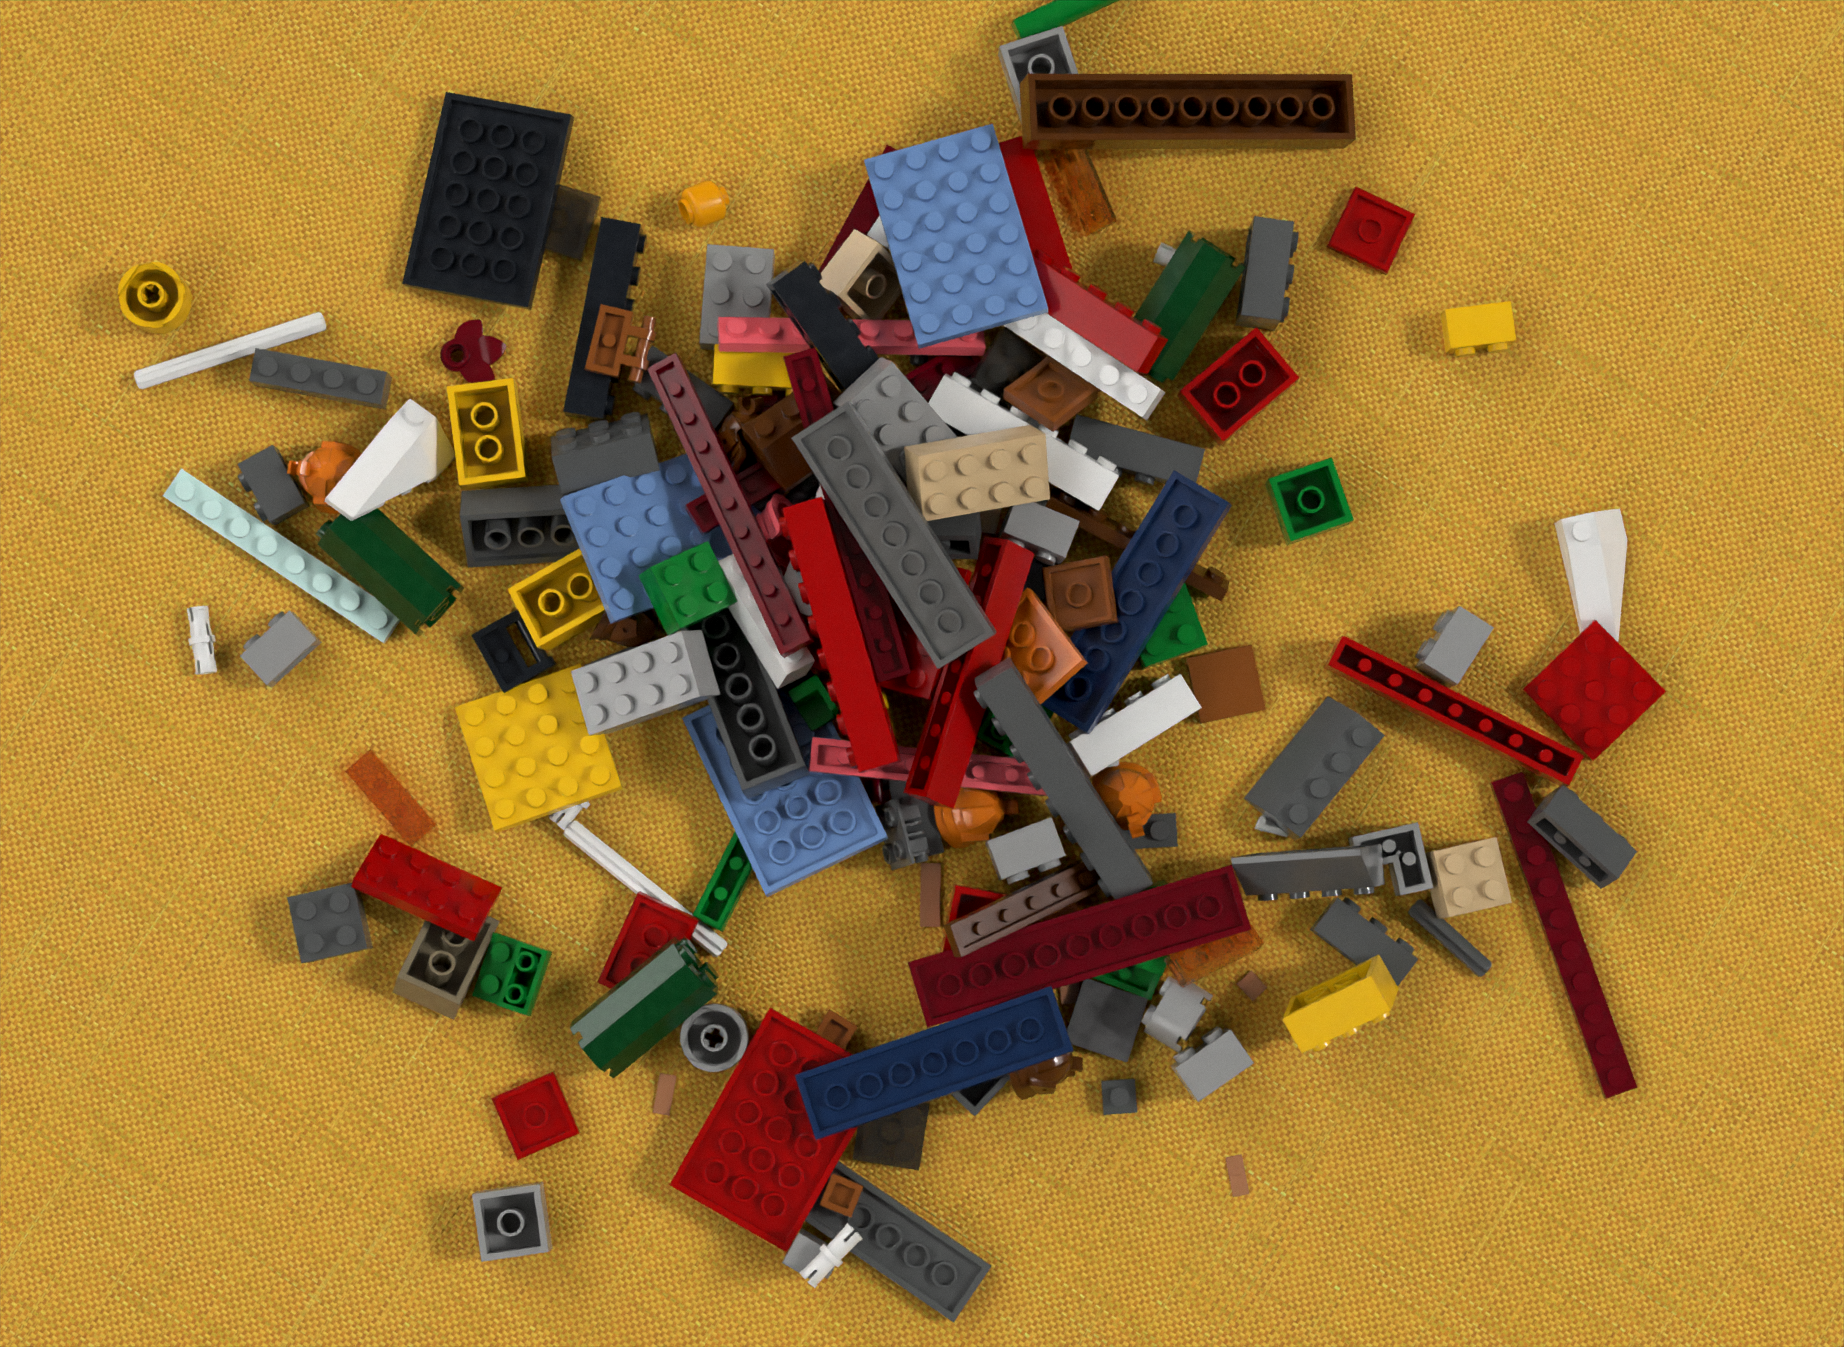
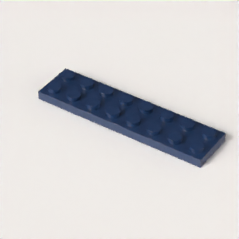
M1174 470L1111 571L1118 623L1076 630L1070 640L1087 661V664L1041 705L1088 734L1092 732L1232 507L1229 502Z
M1052 986L796 1074L795 1078L815 1139L821 1140L1074 1052L1054 991Z

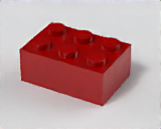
M1256 327L1182 388L1177 397L1215 442L1221 446L1295 385L1299 376Z

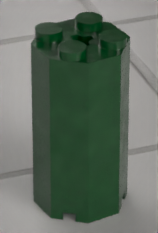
M1192 231L1187 232L1134 318L1141 322L1147 319L1162 328L1159 334L1168 339L1148 372L1150 376L1162 383L1167 378L1172 381L1175 379L1246 268L1243 263H1239L1237 267L1232 265L1236 258L1203 237L1201 240L1198 239L1197 242L1194 241L1193 238L1196 233Z
M378 508L353 521L340 514L333 522L331 520L325 522L316 533L321 538L318 545L418 637L424 633L420 629L421 626L426 624L429 628L432 627L454 604L457 599L452 595L455 589L460 593L464 589L457 580Z
M675 937L571 1022L570 1030L573 1035L579 1031L583 1037L578 1042L581 1049L603 1072L610 1068L609 1076L612 1078L618 1076L717 995L718 984L716 979L719 978L718 973L708 962L703 964L696 957L697 950L688 938L683 937L680 941Z

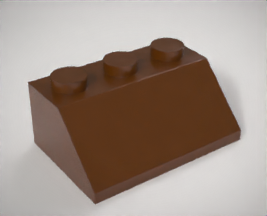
M824 374L831 402H833L842 393ZM793 392L742 427L746 449L786 493L814 474L792 437L804 430Z

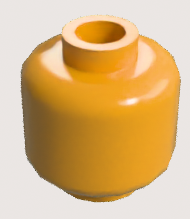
M705 180L682 191L681 199L678 200V208L686 224H692L696 228H703L724 219L726 216V205H729L730 201L723 186L718 187L713 181Z

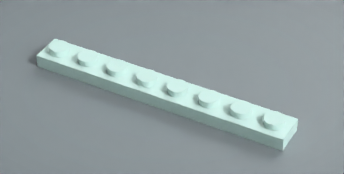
M183 469L179 471L164 493L163 497L384 644L400 622L374 596Z

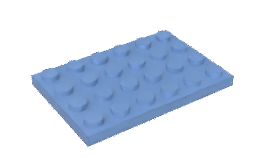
M993 124L864 159L919 349L1048 313L1046 299Z
M687 454L659 463V471L635 477L623 475L565 495L560 499L611 624L654 609L638 576L649 567L706 541L709 542L718 561L733 554L721 526L702 536L685 509L686 504L705 494ZM754 506L751 507L755 517L758 513L761 514Z
M779 688L777 690L809 769L812 737L841 739L832 721L816 731H811L791 698ZM710 705L682 718L766 897L888 839L859 777L810 772L807 776L747 799L739 784Z

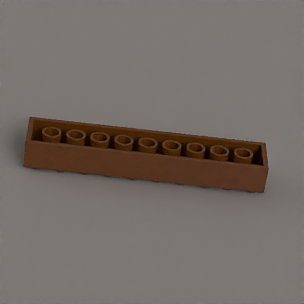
M1027 74L1020 83L1023 149H1344L1356 140L1352 74Z

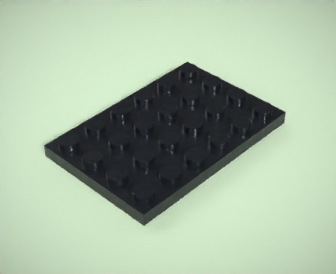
M446 92L402 284L407 287L531 310L574 117L571 114Z

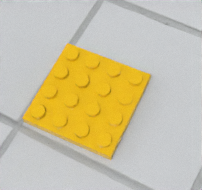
M581 663L520 684L506 693L500 691L455 707L496 833L623 789L606 735L589 736L571 674V671L583 667Z

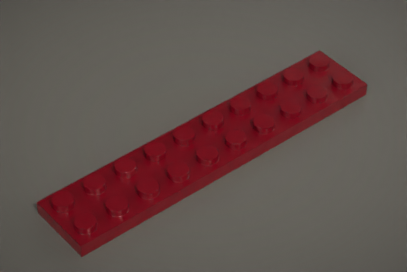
M1228 865L1023 927L963 957H954L952 949L910 961L908 966L928 1028L1052 986V989H1057L1252 929L1233 867Z

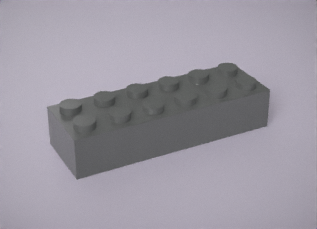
M729 608L681 630H702L720 695L707 700L741 789L747 799L809 775L810 772H808L807 764L777 687Z

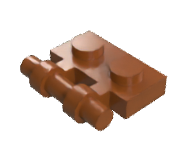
M601 304L585 370L618 378L621 366L631 368L628 381L641 384L643 372H647L649 366L647 356L650 344L655 342L657 334L654 331L657 319L644 316L641 327L633 326L634 312ZM628 337L638 339L634 356L624 354Z

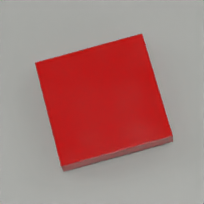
M1355 186L1327 248L1387 275L1415 214Z
M555 1071L491 1098L517 1160L580 1133Z

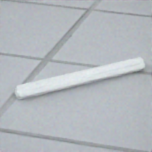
M321 312L303 316L136 370L134 372L135 381L139 389H146L254 354L255 348L266 350L325 331L326 322Z
M574 820L567 826L563 833L564 836L635 894L641 891L692 915L691 912L578 821ZM699 920L691 939L713 957H718L726 948L727 942Z

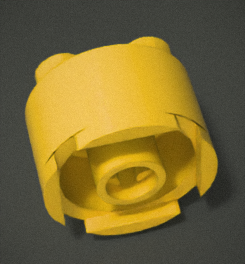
M150 262L135 265L123 275L118 286L119 303L123 314L146 332L155 334L170 333L186 320L190 312L192 303L191 291L185 280L166 264ZM152 293L160 296L157 302H152L149 299Z

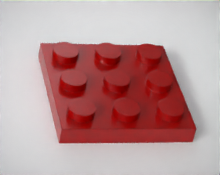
M1596 620L1590 623L1523 688L1540 708L1593 761L1666 692Z

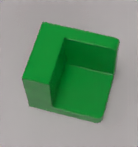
M817 675L788 691L792 702L811 731L818 730L834 720L836 715L840 714L836 704L831 701L829 693Z

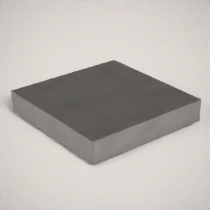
M1090 979L1083 980L1067 1027L1071 1044L1128 1062L1148 999Z

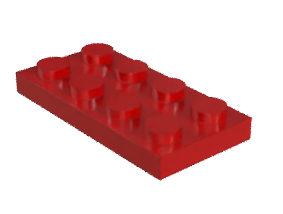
M381 833L353 878L351 885L354 889L471 941H475L502 890V887Z

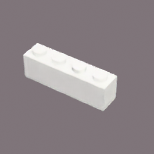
M734 554L719 560L718 562L738 601L730 606L729 610L777 689L805 676L815 662L808 648L804 647L786 658L782 657Z
M1168 674L1151 684L1154 689L1145 696L1141 691L1132 695L1124 701L1127 707L1117 713L1114 708L1106 711L1101 717L1099 724L1095 726L1090 734L1080 728L1069 734L1072 741L1066 745L1088 778L1202 708L1181 674L1173 679Z

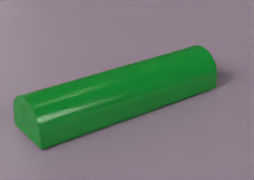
M1054 0L1014 19L1011 26L1017 39L1020 40L1060 26L1064 27L1120 0Z
M734 832L692 916L700 919V921L722 932L754 872L736 832Z

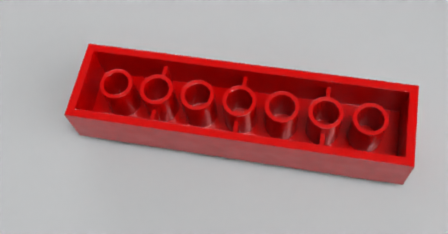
M822 497L782 508L784 517L778 518L784 538L786 537L787 540L791 539L794 548L788 551L793 570H796V573L801 572L803 582L798 583L800 596L803 603L806 605L810 604L813 615L807 616L812 635L815 638L819 637L822 648L817 649L821 667L825 670L829 669L832 681L826 682L831 701L834 703L838 702L842 714L836 715L841 735H848L851 747L846 748V753L851 768L857 767L859 773H865L902 762L826 502Z

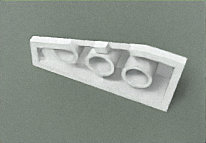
M409 399L387 422L328 494L324 502L350 521H353L383 506L385 501L399 494L403 496L411 492L413 487L423 482L429 483L437 479L455 459V452L438 419L412 399Z
M1620 509L1604 510L1560 519L1554 524L1579 631L1581 633L1590 623L1596 620L1618 642L1628 541Z

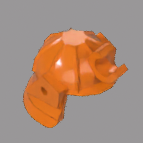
M322 441L321 448L310 452L302 461H289L287 474L299 476L301 485L307 493L314 497L313 504L316 505L320 512L341 514L324 502L325 498L362 453L347 443Z
M1119 762L1118 766L1104 768L1095 776L1092 785L1121 829L1129 830L1132 839L1144 836L1145 833L1142 826L1146 824L1152 815L1154 804L1162 800L1159 785L1152 772L1150 773L1144 767L1131 762Z
M962 787L960 788L954 809L934 806L935 821L942 838L950 846L959 849L974 845L976 842L991 840V833L1000 828L1004 823V816L1019 813L1018 800L1003 801L1000 791Z

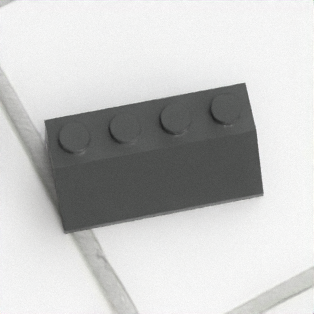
M559 485L462 491L460 520L468 568L556 562L579 549L560 501L563 496L577 491L562 494Z
M1327 696L1246 794L1244 799L1296 841L1303 836L1385 735L1360 714Z
M1381 844L1252 853L1231 858L1232 866L1246 896L1258 895V901L1277 900L1278 893H1289L1290 899L1310 897V891H1321L1322 897L1342 895V889L1353 888L1354 895L1374 893V887L1385 885Z

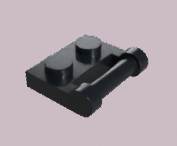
M518 609L471 635L503 693L557 665L553 656H548L544 649L537 648ZM516 624L537 662L529 668L507 630L508 627Z

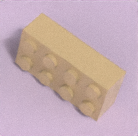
M1032 425L904 447L907 490L926 521L1050 499L1046 434Z

